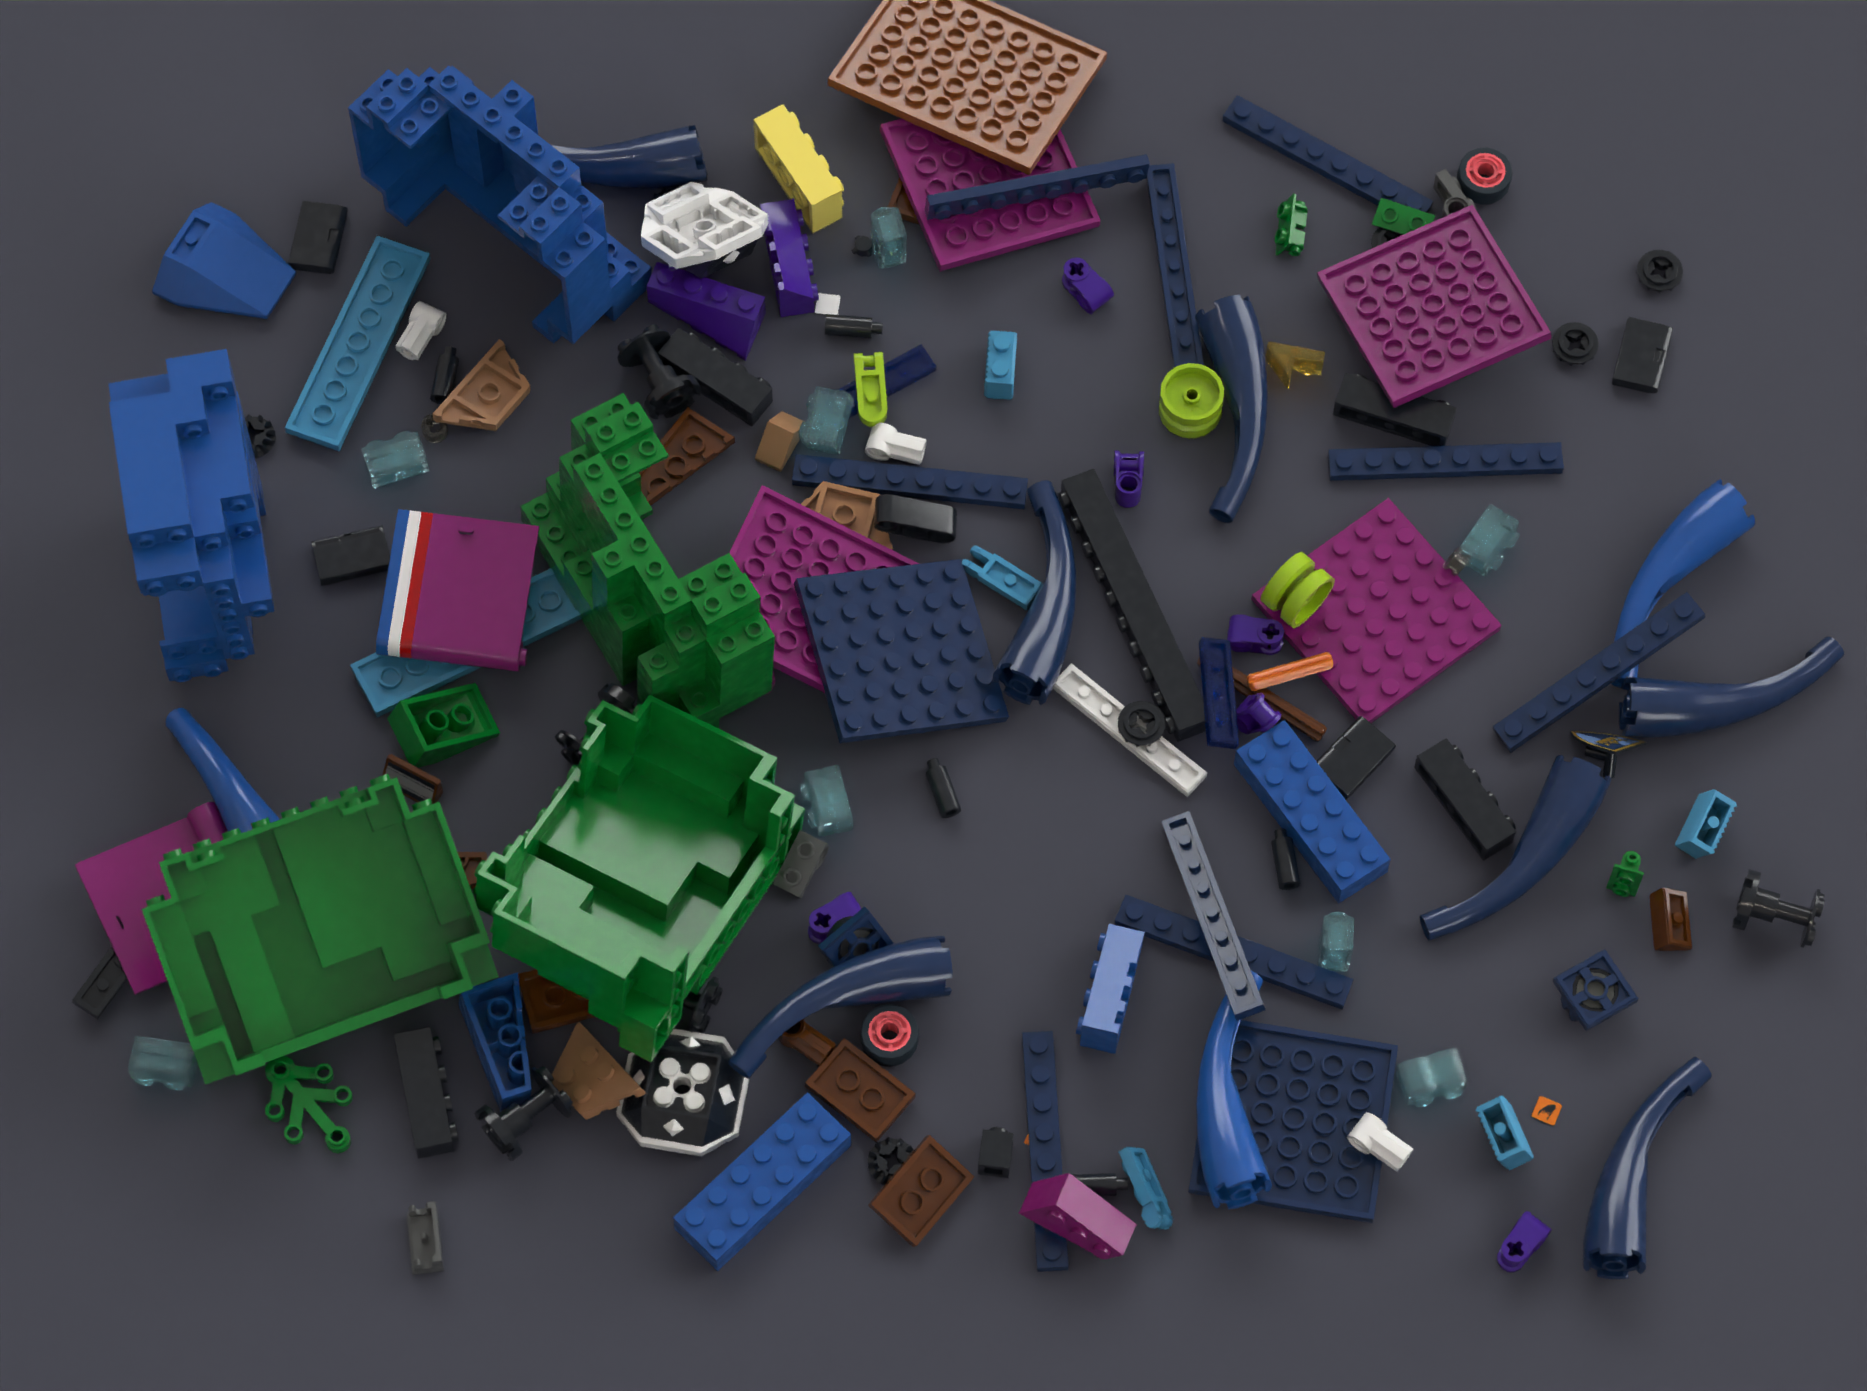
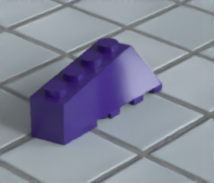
M794 199L760 204V209L768 215V225L764 232L780 318L814 312V301H818L819 296L816 283L811 284L810 276L814 275L811 258L806 259L805 251L809 250L806 233L801 234L800 226H804L802 210L796 209Z
M660 262L656 263L647 284L649 303L675 319L683 320L691 325L693 330L700 334L703 332L714 339L716 344L723 348H729L737 353L739 358L746 361L766 314L764 296L706 277L700 279L690 272L669 267V265Z

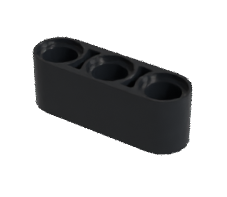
M883 494L876 497L875 529L937 543H950L956 539L957 510L955 508L891 494Z

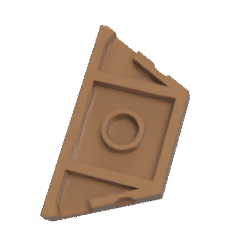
M499 339L433 412V420L435 422L496 431L530 393V384L525 376L519 372V366L514 358H510L502 340Z
M823 481L814 490L813 495L801 503V505L893 550L889 533L879 531L874 527L875 499L880 494Z
M578 1022L552 1073L554 1078L552 1084L559 1091L563 1089L573 1101L572 1106L586 1120L599 1115L604 1110H611L620 1106V1100L631 1095H635L637 1098L643 1096L646 1092L594 1036Z

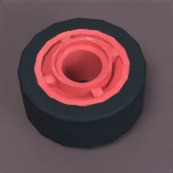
M1488 147L1476 148L1468 152L1461 159L1457 174L1461 191L1466 198H1470L1474 203L1481 205L1493 204L1501 200L1508 193L1513 175L1512 166L1508 158L1500 151ZM1480 174L1488 175L1489 178L1481 177Z
M886 1004L876 1007L866 1015L862 1022L860 1036L863 1051L879 1065L895 1066L903 1064L912 1057L918 1046L919 1029L916 1019L908 1010L899 1005ZM886 1031H893L897 1034V1037L888 1040L883 1038L882 1034Z

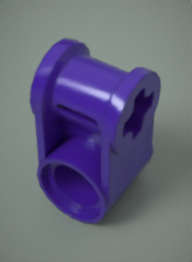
M1071 258L1064 264L1062 285L1087 313H1094L1114 297V292L1107 281L1100 277L1082 258Z
M1115 450V500L1122 507L1131 508L1140 502L1142 477L1144 474V451H1139L1138 454H1127ZM1129 487V488H1132V489H1134V490H1133V491H1125V490H1123V488Z
M1233 615L1229 619L1226 647L1236 652L1274 655L1283 647L1284 628L1280 622L1274 619ZM1268 635H1274L1273 639H1267Z
M1262 692L1249 695L1230 715V721L1242 733L1266 732L1282 716L1279 711H1274L1264 700L1265 695Z
M845 892L831 902L811 912L808 935L814 943H822L827 938L826 934L828 935L830 928L835 922L844 917L854 916L862 909L851 892Z
M1526 1211L1503 1241L1501 1249L1497 1254L1498 1265L1507 1272L1519 1271L1531 1255L1541 1247L1552 1229ZM1515 1251L1517 1254L1511 1257L1509 1254Z

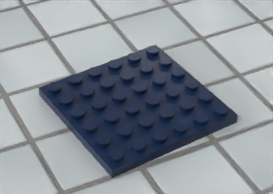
M962 559L802 577L795 580L794 587L839 743L1006 722L1009 717L999 682L995 683L993 680L995 668L965 569L961 564Z
M1241 1020L1233 1046L1231 1073L1272 1183L1269 1192L1264 1191L1263 1188L1256 1193L1258 1200L1253 1202V1204L1373 1223L1382 1161L1371 1153L1365 1154L1357 1150L1349 1143L1347 1136L1366 1112L1377 1116L1387 1126L1398 1045ZM1197 1138L1188 1193L1210 1196L1204 1181Z

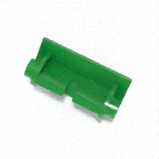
M1296 194L1291 195L1285 202H1282L1277 210L1279 225L1274 237V242L1276 243L1275 255L1277 256L1284 250L1289 251V254L1292 256H1299L1304 250L1305 232L1296 229V227L1301 229L1306 227L1308 208L1305 206V202L1296 201Z
M1381 198L1372 225L1404 235L1434 222L1436 215Z
M1626 852L1623 855L1621 865L1614 864L1606 889H1610L1614 894L1622 897L1636 896L1644 872L1638 871L1641 857L1637 852Z

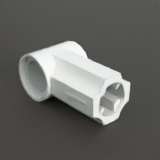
M418 301L411 311L407 328L395 346L396 351L411 361L418 360L432 336H437L441 332L446 321V312Z
M880 422L871 428L865 454L875 460L886 461L889 458L920 465L924 457L927 439L899 433L893 426Z
M1368 1112L1362 1116L1347 1136L1349 1143L1357 1150L1365 1154L1371 1153L1396 1172L1401 1169L1413 1151V1148L1389 1132L1382 1120Z

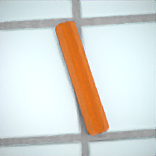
M1324 652L1251 673L1247 676V683L1251 691H1257L1332 669L1333 659L1329 652Z

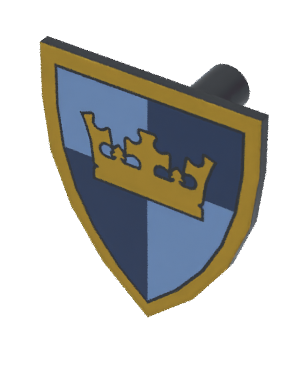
M1571 731V735L1575 740L1586 745L1585 756L1604 761L1603 777L1610 776L1615 778L1618 753L1646 745L1645 741L1619 735Z

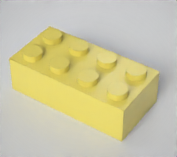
M784 104L754 119L755 149L788 198L794 199L796 209L802 210L803 220L811 232L815 233L842 218V206L844 205L842 192L844 188L837 176L833 177L829 172V165L822 154L818 156L814 150L815 146L809 134H803L799 128L800 123L794 112L789 113Z

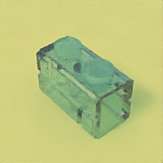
M881 207L871 214L872 248L878 267L882 269L906 262L907 233L899 208Z
M817 386L815 387L814 395H809L806 404L809 414L807 421L802 422L799 430L801 442L807 449L836 455L840 454L854 399L848 392Z
M403 431L387 441L373 440L366 447L361 448L373 488L429 472L427 457L417 431L413 433Z
M1489 505L1458 548L1457 561L1467 567H1471L1482 576H1487L1491 569L1497 571L1505 558L1502 553L1506 547L1512 549L1519 539L1520 534L1517 532L1519 521L1509 514L1503 513L1502 510L1494 505Z
M839 765L805 772L804 783L800 784V791L803 801L809 800L811 810L807 811L810 828H816L818 837L852 830L853 817Z
M1331 912L1324 916L1319 936L1318 966L1338 972L1348 970L1354 942L1353 917L1347 916L1344 912Z
M136 1036L132 1047L128 1072L131 1078L135 1079L134 1081L138 1084L150 1086L153 1085V1082L165 1083V1086L169 1089L182 1090L183 1086H193L198 1062L189 1043Z

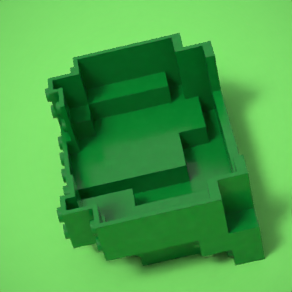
M622 393L571 419V451L559 457V472L546 478V493L520 506L521 521L523 524L540 527L537 541L538 549L549 567L552 568L554 575L574 608L580 613L582 621L621 685L625 686L637 679V704H643L647 697L651 695L719 729V718L772 690L775 635L760 613V596L746 573L741 572L730 553L679 579L675 575L642 521L653 514V509L641 491V475L639 473L668 458V453L653 431V424L639 401L631 405L625 394Z
M649 695L643 704H637L632 714L604 700L601 701L596 710L592 708L589 711L584 722L587 730L580 746L582 758L579 765L571 767L566 783L563 787L558 786L556 788L548 808L543 807L532 830L527 829L523 836L519 835L513 844L509 843L502 855L493 851L486 861L482 860L478 864L474 874L477 877L474 894L476 895L478 909L493 917V923L490 928L492 947L537 969L538 975L589 1000V1014L618 1028L620 1047L652 1062L682 1018L684 999L689 992L696 995L699 993L776 879L799 831L802 830L805 808L794 803V794L774 785L777 757Z
M385 774L370 780L371 786L361 791H358L357 786L340 791L341 798L329 802L326 796L310 802L311 808L300 812L299 808L295 807L281 812L282 819L270 823L269 817L253 822L251 823L252 830L241 833L239 828L222 834L223 840L212 844L209 838L192 844L194 850L182 854L181 848L163 854L164 861L159 862L171 898L165 900L164 895H160L146 900L147 907L143 908L142 912L205 1085L233 1074L237 1076L266 1065L265 1063L437 999H447L474 989L473 986L499 977L487 945L490 943L440 802L432 804L431 798L411 805L413 811L409 812L398 778L390 779L389 774Z

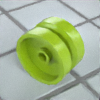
M1195 363L1179 365L1169 371L1161 383L1158 413L1162 424L1171 433L1184 438L1205 436L1215 429L1221 419L1224 399V387L1221 378L1212 369Z
M1302 551L1296 553L1279 568L1266 585L1260 600L1272 611L1282 609L1280 618L1292 628L1299 627L1316 612L1331 592L1335 583V579L1322 568L1314 571L1315 562Z

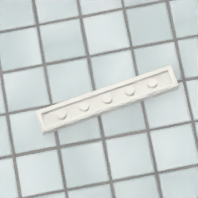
M1072 663L1058 676L1057 682L1053 687L1057 693L1186 797L1207 777V772L1162 736L1160 740L1152 743L1150 747L1148 745L1136 747L1133 743L1125 742L1124 737L1118 731V717L1125 706ZM1137 716V723L1134 728L1139 727L1141 731L1146 733L1147 724L1143 723Z

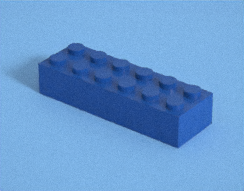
M1285 720L1236 750L1234 766L1280 827L1286 829L1287 836L1293 839L1295 847L1338 904L1388 872L1390 857Z
M807 1092L673 1217L674 1229L705 1260L719 1271L851 1147V1134Z

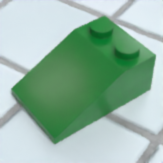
M476 683L400 700L387 718L408 762L417 768L441 762L500 734Z

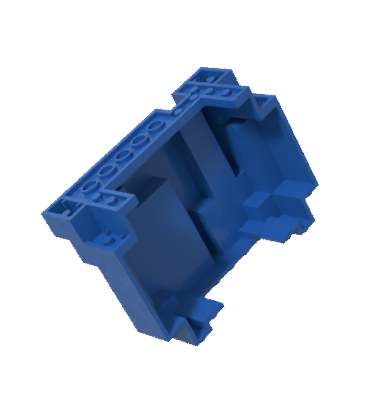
M448 65L440 74L429 67L419 77L408 68L398 76L388 69L348 107L361 177L382 193L385 210L403 225L408 226L446 189L561 280L563 291L532 321V327L552 343H555L563 336L574 344L603 314L612 321H615L647 290V284L652 274L651 267L606 232L603 201L581 185L580 168L538 135L534 96L513 80L491 99L474 86V82L453 65L451 67Z
M227 349L166 359L167 374L108 383L111 399L109 408L127 533L133 551L136 579L141 594L144 596H159L165 640L159 641L169 681L186 682L191 680L192 677L204 675L206 677H215L222 672L229 671L227 659L240 660L248 655L255 654L251 617H262L269 612H275L260 516L267 515L262 483L239 394L236 391L235 379Z

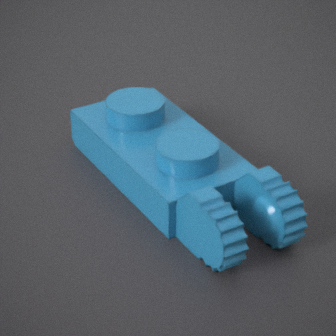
M973 546L970 550L972 556L986 565L981 568L968 559H963L961 564L964 566L965 572L1027 610L1042 586V582L995 553L991 554L979 546Z
M1135 1147L1123 1148L1119 1151L1123 1161L1122 1168L1130 1177L1134 1187L1135 1198L1143 1207L1141 1216L1145 1224L1153 1229H1169L1174 1219L1171 1216V1211L1167 1204L1168 1201L1145 1149Z

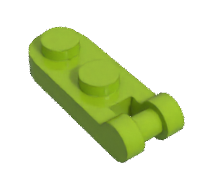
M874 352V355L863 356V353H854L858 416L864 425L873 427L880 422L884 423L887 419L883 352ZM864 367H875V370H864Z

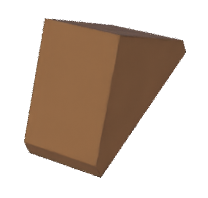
M783 411L767 422L755 460L781 472L805 432L808 423Z

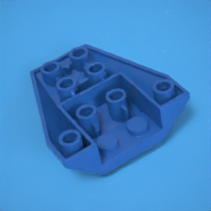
M210 202L192 211L164 253L152 292L154 295L177 306L268 319L296 276V271L237 214Z

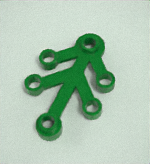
M286 1056L269 1061L266 1065L265 1073L268 1081L273 1085L271 1100L265 1107L267 1118L272 1122L282 1120L285 1115L282 1105L285 1087L293 1095L289 1125L284 1129L286 1141L290 1144H298L303 1140L302 1121L305 1109L326 1134L325 1142L328 1149L333 1153L345 1152L351 1144L348 1130L342 1126H335L315 1101L336 1103L342 1107L347 1106L353 1099L350 1088L344 1085L338 1086L335 1090L302 1087L296 1080L312 1079L317 1080L321 1084H328L334 1077L332 1067L329 1064L321 1063L316 1067L295 1066L294 1062ZM284 1066L286 1071L283 1074L275 1073L276 1068ZM322 1070H328L330 1072L329 1075L325 1078L318 1076L319 1072ZM346 1092L348 1097L345 1100H339L337 1098L338 1094ZM277 1107L280 1109V1113L275 1116L270 1115V1110ZM298 1130L299 1135L296 1138H290L288 1136L289 1132ZM336 1133L343 1135V1138L338 1142L332 1140V1136Z

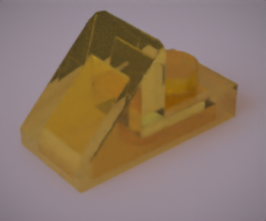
M1268 341L1265 360L1284 386L1289 389L1292 370L1299 371L1304 375H1321L1325 352Z

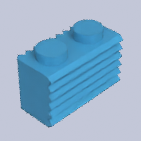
M990 331L988 333L984 396L986 398L1013 399L1017 333Z
M1714 789L1699 793L1675 846L1695 859L1715 853L1716 844L1720 843L1719 838H1722L1721 833L1725 832L1726 823L1730 822L1729 818L1732 817L1731 812H1735L1733 807H1737L1736 802Z
M1499 1096L1476 1108V1112L1479 1114L1478 1117L1481 1119L1480 1122L1483 1124V1128L1486 1130L1485 1133L1488 1135L1487 1138L1490 1140V1144L1493 1146L1492 1149L1495 1151L1494 1155L1497 1156L1496 1160L1502 1166L1512 1170L1534 1158L1513 1107L1505 1097Z

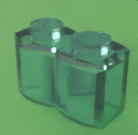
M1456 1048L1439 1051L1426 1057L1414 1058L1398 1064L1396 1068V1074L1407 1105L1415 1104L1416 1107H1423L1431 1104L1433 1098L1436 1097L1455 1098L1463 1093L1462 1090L1466 1089L1467 1079Z

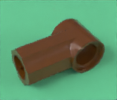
M804 1018L794 1025L800 1029L797 1033L788 1034L784 1032L779 1037L780 1042L784 1046L794 1048L818 1066L837 1047L833 1041L807 1024Z

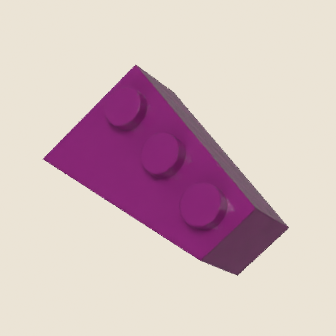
M1070 1173L1032 1182L1019 1211V1214L1104 1260L1124 1255L1136 1227L1135 1222Z

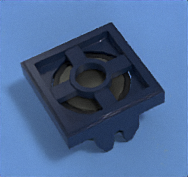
M864 906L854 916L844 917L835 922L830 928L827 938L818 947L828 963L835 967L866 952L894 943L871 912Z
M1605 949L1554 977L1552 981L1562 995L1560 1000L1563 1009L1569 1008V1018L1571 1021L1579 1020L1585 1031L1637 1003L1639 999Z

